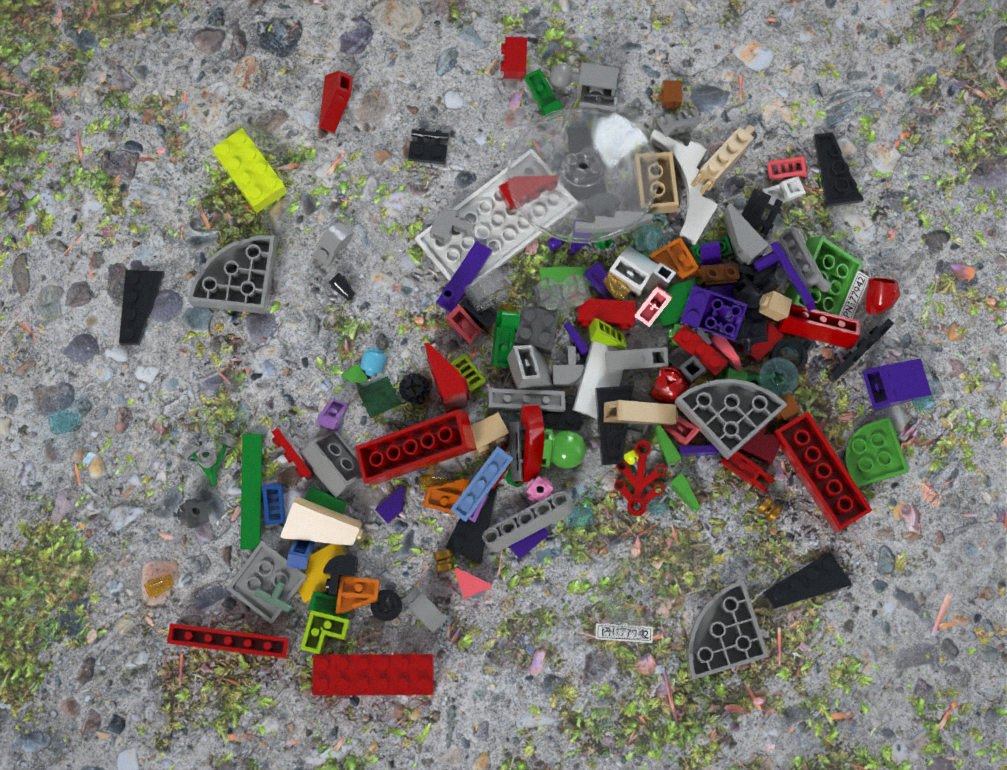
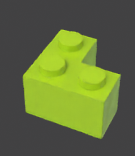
M311 610L300 649L322 655L327 636L347 640L351 621Z

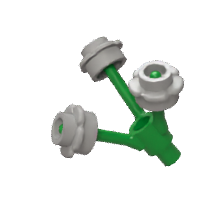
M227 432L219 435L220 439L218 442L223 444L217 461L216 455H214L215 453L212 450H203L197 456L196 453L200 450L196 446L197 443L192 444L189 442L182 447L183 452L181 455L187 459L191 457L195 459L206 474V479H209L210 486L217 485V472L219 471L227 446L233 448L234 443H237L234 440L235 436Z

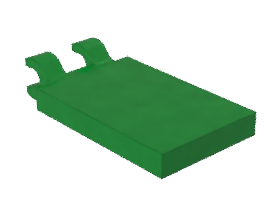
M696 279L671 285L666 289L665 292L671 295L672 299L651 326L661 323L662 328L680 323V317L692 284L696 285Z

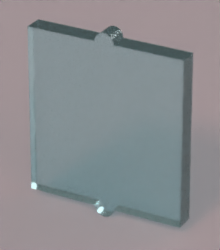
M499 410L501 417L511 422H521V414L515 410ZM521 425V428L526 430V426Z

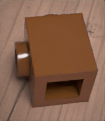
M663 80L661 91L658 92V101L662 102V108L676 110L681 107L682 81Z
M790 391L780 396L788 404L775 417L781 424L786 421L787 423L791 422L801 412Z

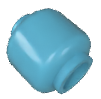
M368 348V350L362 353L360 368L366 371L365 375L376 377L377 373L384 372L387 357L383 354V350Z

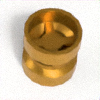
M770 496L756 509L759 514H763L770 524L784 510L781 506L775 505ZM772 505L773 507L767 513H765Z
M452 550L433 553V559L436 561L435 573L455 570L454 564L451 562Z

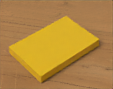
M330 544L311 555L307 568L305 570L300 569L309 576L298 591L304 603L310 601L313 591L321 593L329 591L326 590L327 578L330 579V576L324 575L323 570L327 562L332 558L346 555L341 544Z

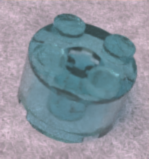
M770 359L759 371V386L775 393L778 397L786 396L797 386L798 370L787 359ZM775 373L783 375L781 383L774 381Z

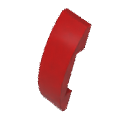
M538 404L522 405L521 425L526 426L524 463H522L523 481H517L519 483L530 482L533 478L536 479L543 460L545 431L542 412Z

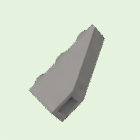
M667 347L605 352L606 371L668 367Z

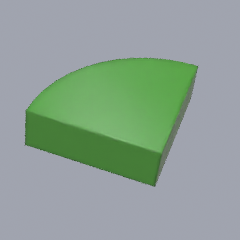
M358 364L342 374L347 381L353 383L369 381Z

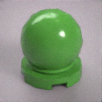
M544 429L547 437L544 440L543 459L545 461H542L541 467H549L550 463L553 462L557 467L570 469L578 466L583 461L586 454V444L580 435L569 430L561 431L555 435L552 429Z

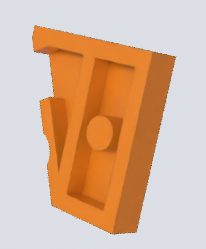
M681 237L649 255L651 260L658 264L661 262L676 272L677 276L681 279L689 277L699 269Z
M464 478L428 486L422 506L455 514L450 509L467 488L470 479Z
M340 576L335 614L341 615L378 601L380 580Z

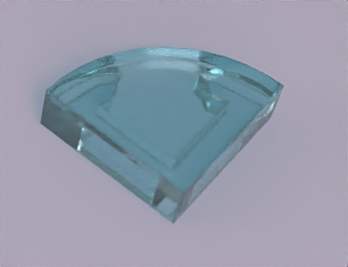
M656 497L647 503L651 517L670 510L663 500Z

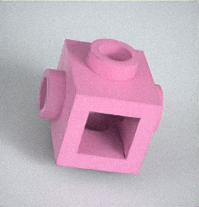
M538 477L536 480L533 478L526 486L528 489L526 491L527 499L531 503L536 504L553 495V483L545 477L543 479ZM542 487L544 492L538 493L536 489Z

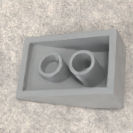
M728 204L722 218L733 256L737 264L750 267L755 260L759 259L760 255H764L769 244L731 204Z

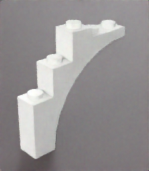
M654 129L649 142L663 152H672L674 165L678 169L685 185L687 214L678 238L681 237L685 243L694 246L699 241L718 207L714 199L704 197V194L700 193L702 188L700 183L695 187L690 185L700 171L698 167L705 157L707 149L702 144L690 141L688 146H685L682 141L665 137L663 131Z

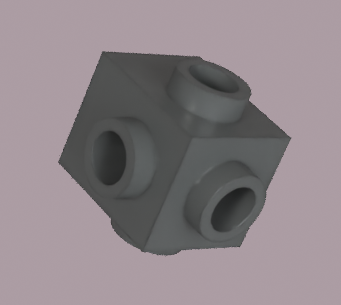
M197 499L185 500V503L180 505L177 511V517L181 521V525H187V528H197L199 524L208 522V502H197Z

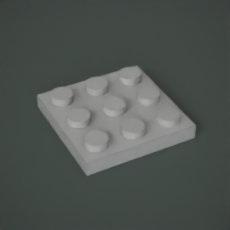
M261 541L226 589L269 623L274 624L284 610L254 595L255 591L260 589L272 595L277 583L280 581L285 584V587L279 599L289 604L309 576L300 569L288 567L286 558L264 541Z

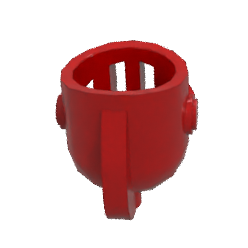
M868 278L865 296L866 312L868 314H883L894 307L900 296L898 281L891 278Z
M662 367L649 395L661 404L675 405L676 398L689 390L690 387L680 370L675 367Z

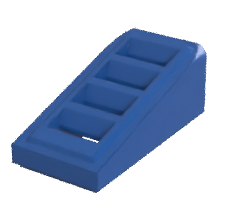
M283 483L264 484L262 489L266 525L285 523ZM268 490H278V493L268 494ZM268 498H279V501L268 502ZM280 505V509L269 510V506ZM280 513L281 517H269V514Z
M294 540L288 553L287 566L305 570L315 542Z

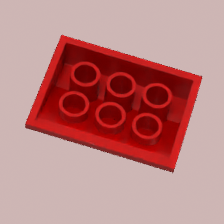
M428 342L424 343L427 361L445 412L449 413L468 407L467 401L470 400L466 378H461L460 372Z

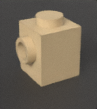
M771 291L761 297L758 312L776 321L782 320L789 315L792 299L776 291Z

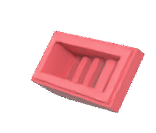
M805 156L767 161L769 180L791 179L798 176L799 178L807 177ZM791 164L793 166V172L789 171V165ZM796 164H800L801 171H797ZM781 165H785L786 173H782ZM774 166H777L778 174L776 175L774 174Z
M719 335L710 338L712 342L711 347L737 371L742 370L740 358L727 338Z

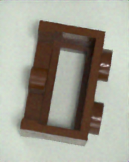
M737 263L700 266L695 272L696 285L707 289L711 286L735 285L740 279Z

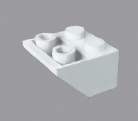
M628 246L610 268L609 275L614 281L640 297L647 281L658 264Z

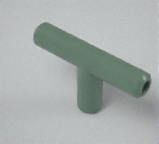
M280 581L277 583L272 595L260 589L255 591L254 595L286 612H290L292 609V605L279 599L285 587V584Z

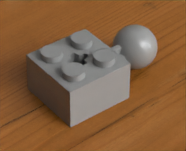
M594 62L582 63L581 72L578 73L573 72L566 64H557L550 71V80L553 85L559 88L567 87L570 83L579 84L577 98H581L582 92L615 97L619 68L613 65L602 66Z

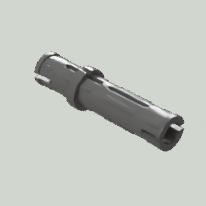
M508 422L510 455L514 458L510 463L511 481H523L522 463H524V459L522 458L521 422Z

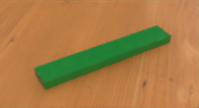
M243 434L241 550H255L261 542L263 434Z

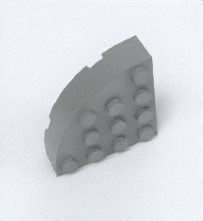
M272 235L253 236L230 243L217 251L206 261L202 267L203 269L195 278L188 297L189 303L197 307L267 314L278 244L276 237Z
M720 379L697 385L684 392L674 402L727 460L788 405L768 389L748 381L736 379Z
M744 580L729 585L713 596L703 606L694 620L686 648V662L690 681L769 657Z

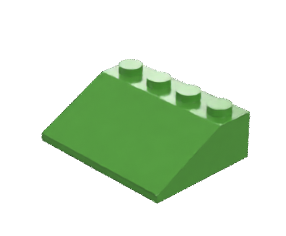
M822 236L808 238L805 245L821 271L823 278L831 283V287L827 292L821 291L816 286L810 289L807 288L815 302L816 308L814 310L839 316L856 273L861 270L863 263ZM790 282L784 296L792 299V304L806 307Z

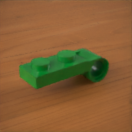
M541 69L524 76V81L547 122L565 114L561 102L554 96Z
M498 311L494 329L491 366L510 368L507 357L514 345L515 329L520 324L519 312Z

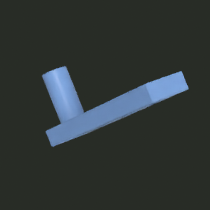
M497 446L450 510L467 522L514 458Z

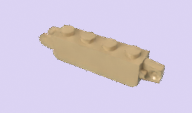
M751 125L745 130L739 127L703 165L690 185L695 187L700 183L702 185L700 193L702 194L707 190L710 191L746 152L754 139L752 134L755 128Z

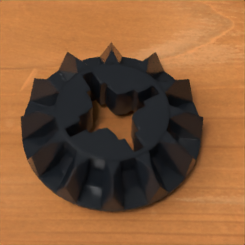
M410 373L404 376L399 383V393L405 401L419 403L428 396L429 383L419 373ZM412 381H414L416 386H421L417 388L416 395H414L412 390H409Z
M392 590L379 591L378 601L371 603L373 615L381 621H392L399 616L402 610L401 598ZM387 597H389V604L395 606V608H388L386 614H384V607L378 604L385 603Z

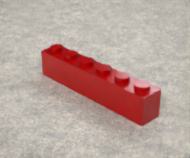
M170 623L167 643L171 645L289 659L292 641L289 638L173 623Z

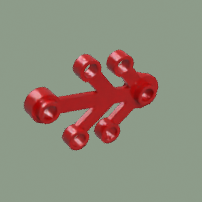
M639 441L635 446L636 453L639 455L636 477L628 468L627 462L622 460V463L626 465L624 470L619 469L620 464L616 465L617 470L623 473L635 488L633 496L626 488V483L623 480L619 479L614 483L615 489L621 492L628 501L627 509L633 516L643 515L647 510V503L656 496L663 495L665 492L664 486L657 483L653 486V490L642 497L644 488L658 477H663L667 473L666 467L663 464H659L653 472L645 477L646 459L651 453V446L647 441ZM643 446L647 447V451L645 453L640 452V449ZM660 467L664 468V472L662 474H659L657 472L658 468ZM620 482L624 484L622 489L617 488V484ZM658 486L662 487V491L660 493L655 492V489ZM637 503L641 505L639 510L634 509V505Z

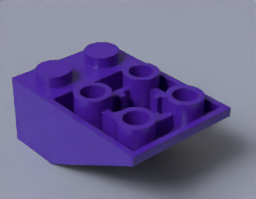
M692 284L680 317V322L735 341L748 304Z
M921 358L862 371L874 411L932 395Z

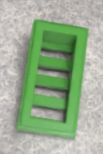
M661 425L656 426L654 432L665 465L680 462L682 457Z
M681 472L670 482L669 486L696 513L701 507L684 474Z

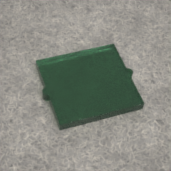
M388 376L357 390L363 402L362 406L366 408L370 419L401 405L395 393L396 389L393 388Z

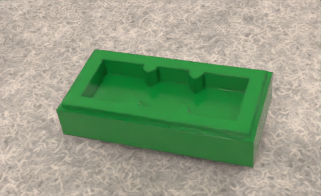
M317 591L312 592L308 606L309 611L313 610L347 619L348 612L341 615L335 614L337 597Z

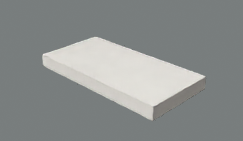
M594 341L591 342L572 410L597 419L595 388L619 386L624 371H606L605 352L620 351L622 349Z

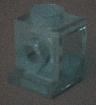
M63 410L55 415L52 412H48L50 430L55 435L78 430V424H80L78 413Z
M587 504L586 509H583V506H576L571 514L564 517L565 524H569V529L593 526L591 504Z

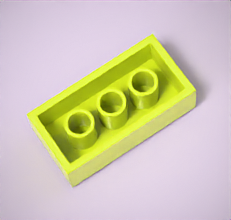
M243 128L211 148L219 163L256 214L287 194L284 184Z

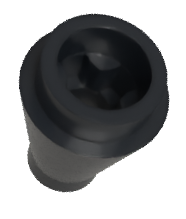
M338 273L329 281L330 288L343 296L347 301L356 295L345 275L342 276Z

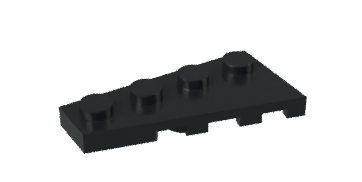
M833 132L814 134L813 140L825 206L863 202L862 194L857 189L856 181L850 174V168L843 159L842 151Z
M125 271L119 337L120 345L140 346L149 314L153 308L154 299L158 294L161 279L163 280L165 274L163 271Z
M888 318L880 327L876 325L869 332L871 336L867 340L863 338L856 345L857 350L854 352L850 350L842 358L844 362L841 365L837 363L829 371L831 375L828 379L834 383L894 323Z
M830 551L764 591V594L772 607L776 609L851 586L852 584Z

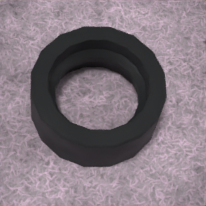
M788 338L779 341L770 353L771 367L776 373L788 377L801 372L808 359L806 348L796 339ZM792 347L797 350L800 356L797 366L794 368L781 366L777 357L782 348Z

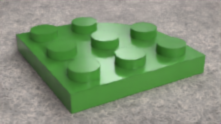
M890 417L862 426L849 439L845 449L844 463L847 472L858 488L909 472Z

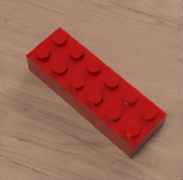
M457 409L357 445L355 449L364 484L377 485L477 450L468 413Z
M808 411L777 429L772 434L779 439L780 449L835 533L873 511Z
M434 654L313 655L312 695H434Z

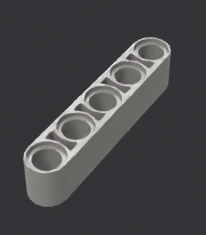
M563 491L557 492L484 531L482 539L491 551H501L568 516L574 510V503L567 493Z

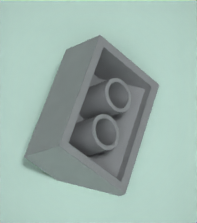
M336 429L311 440L300 453L301 457L335 498L347 493L363 480L357 455Z

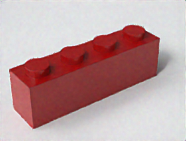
M791 304L788 317L779 320V331L852 349L860 337V321L814 309L809 312L806 307Z

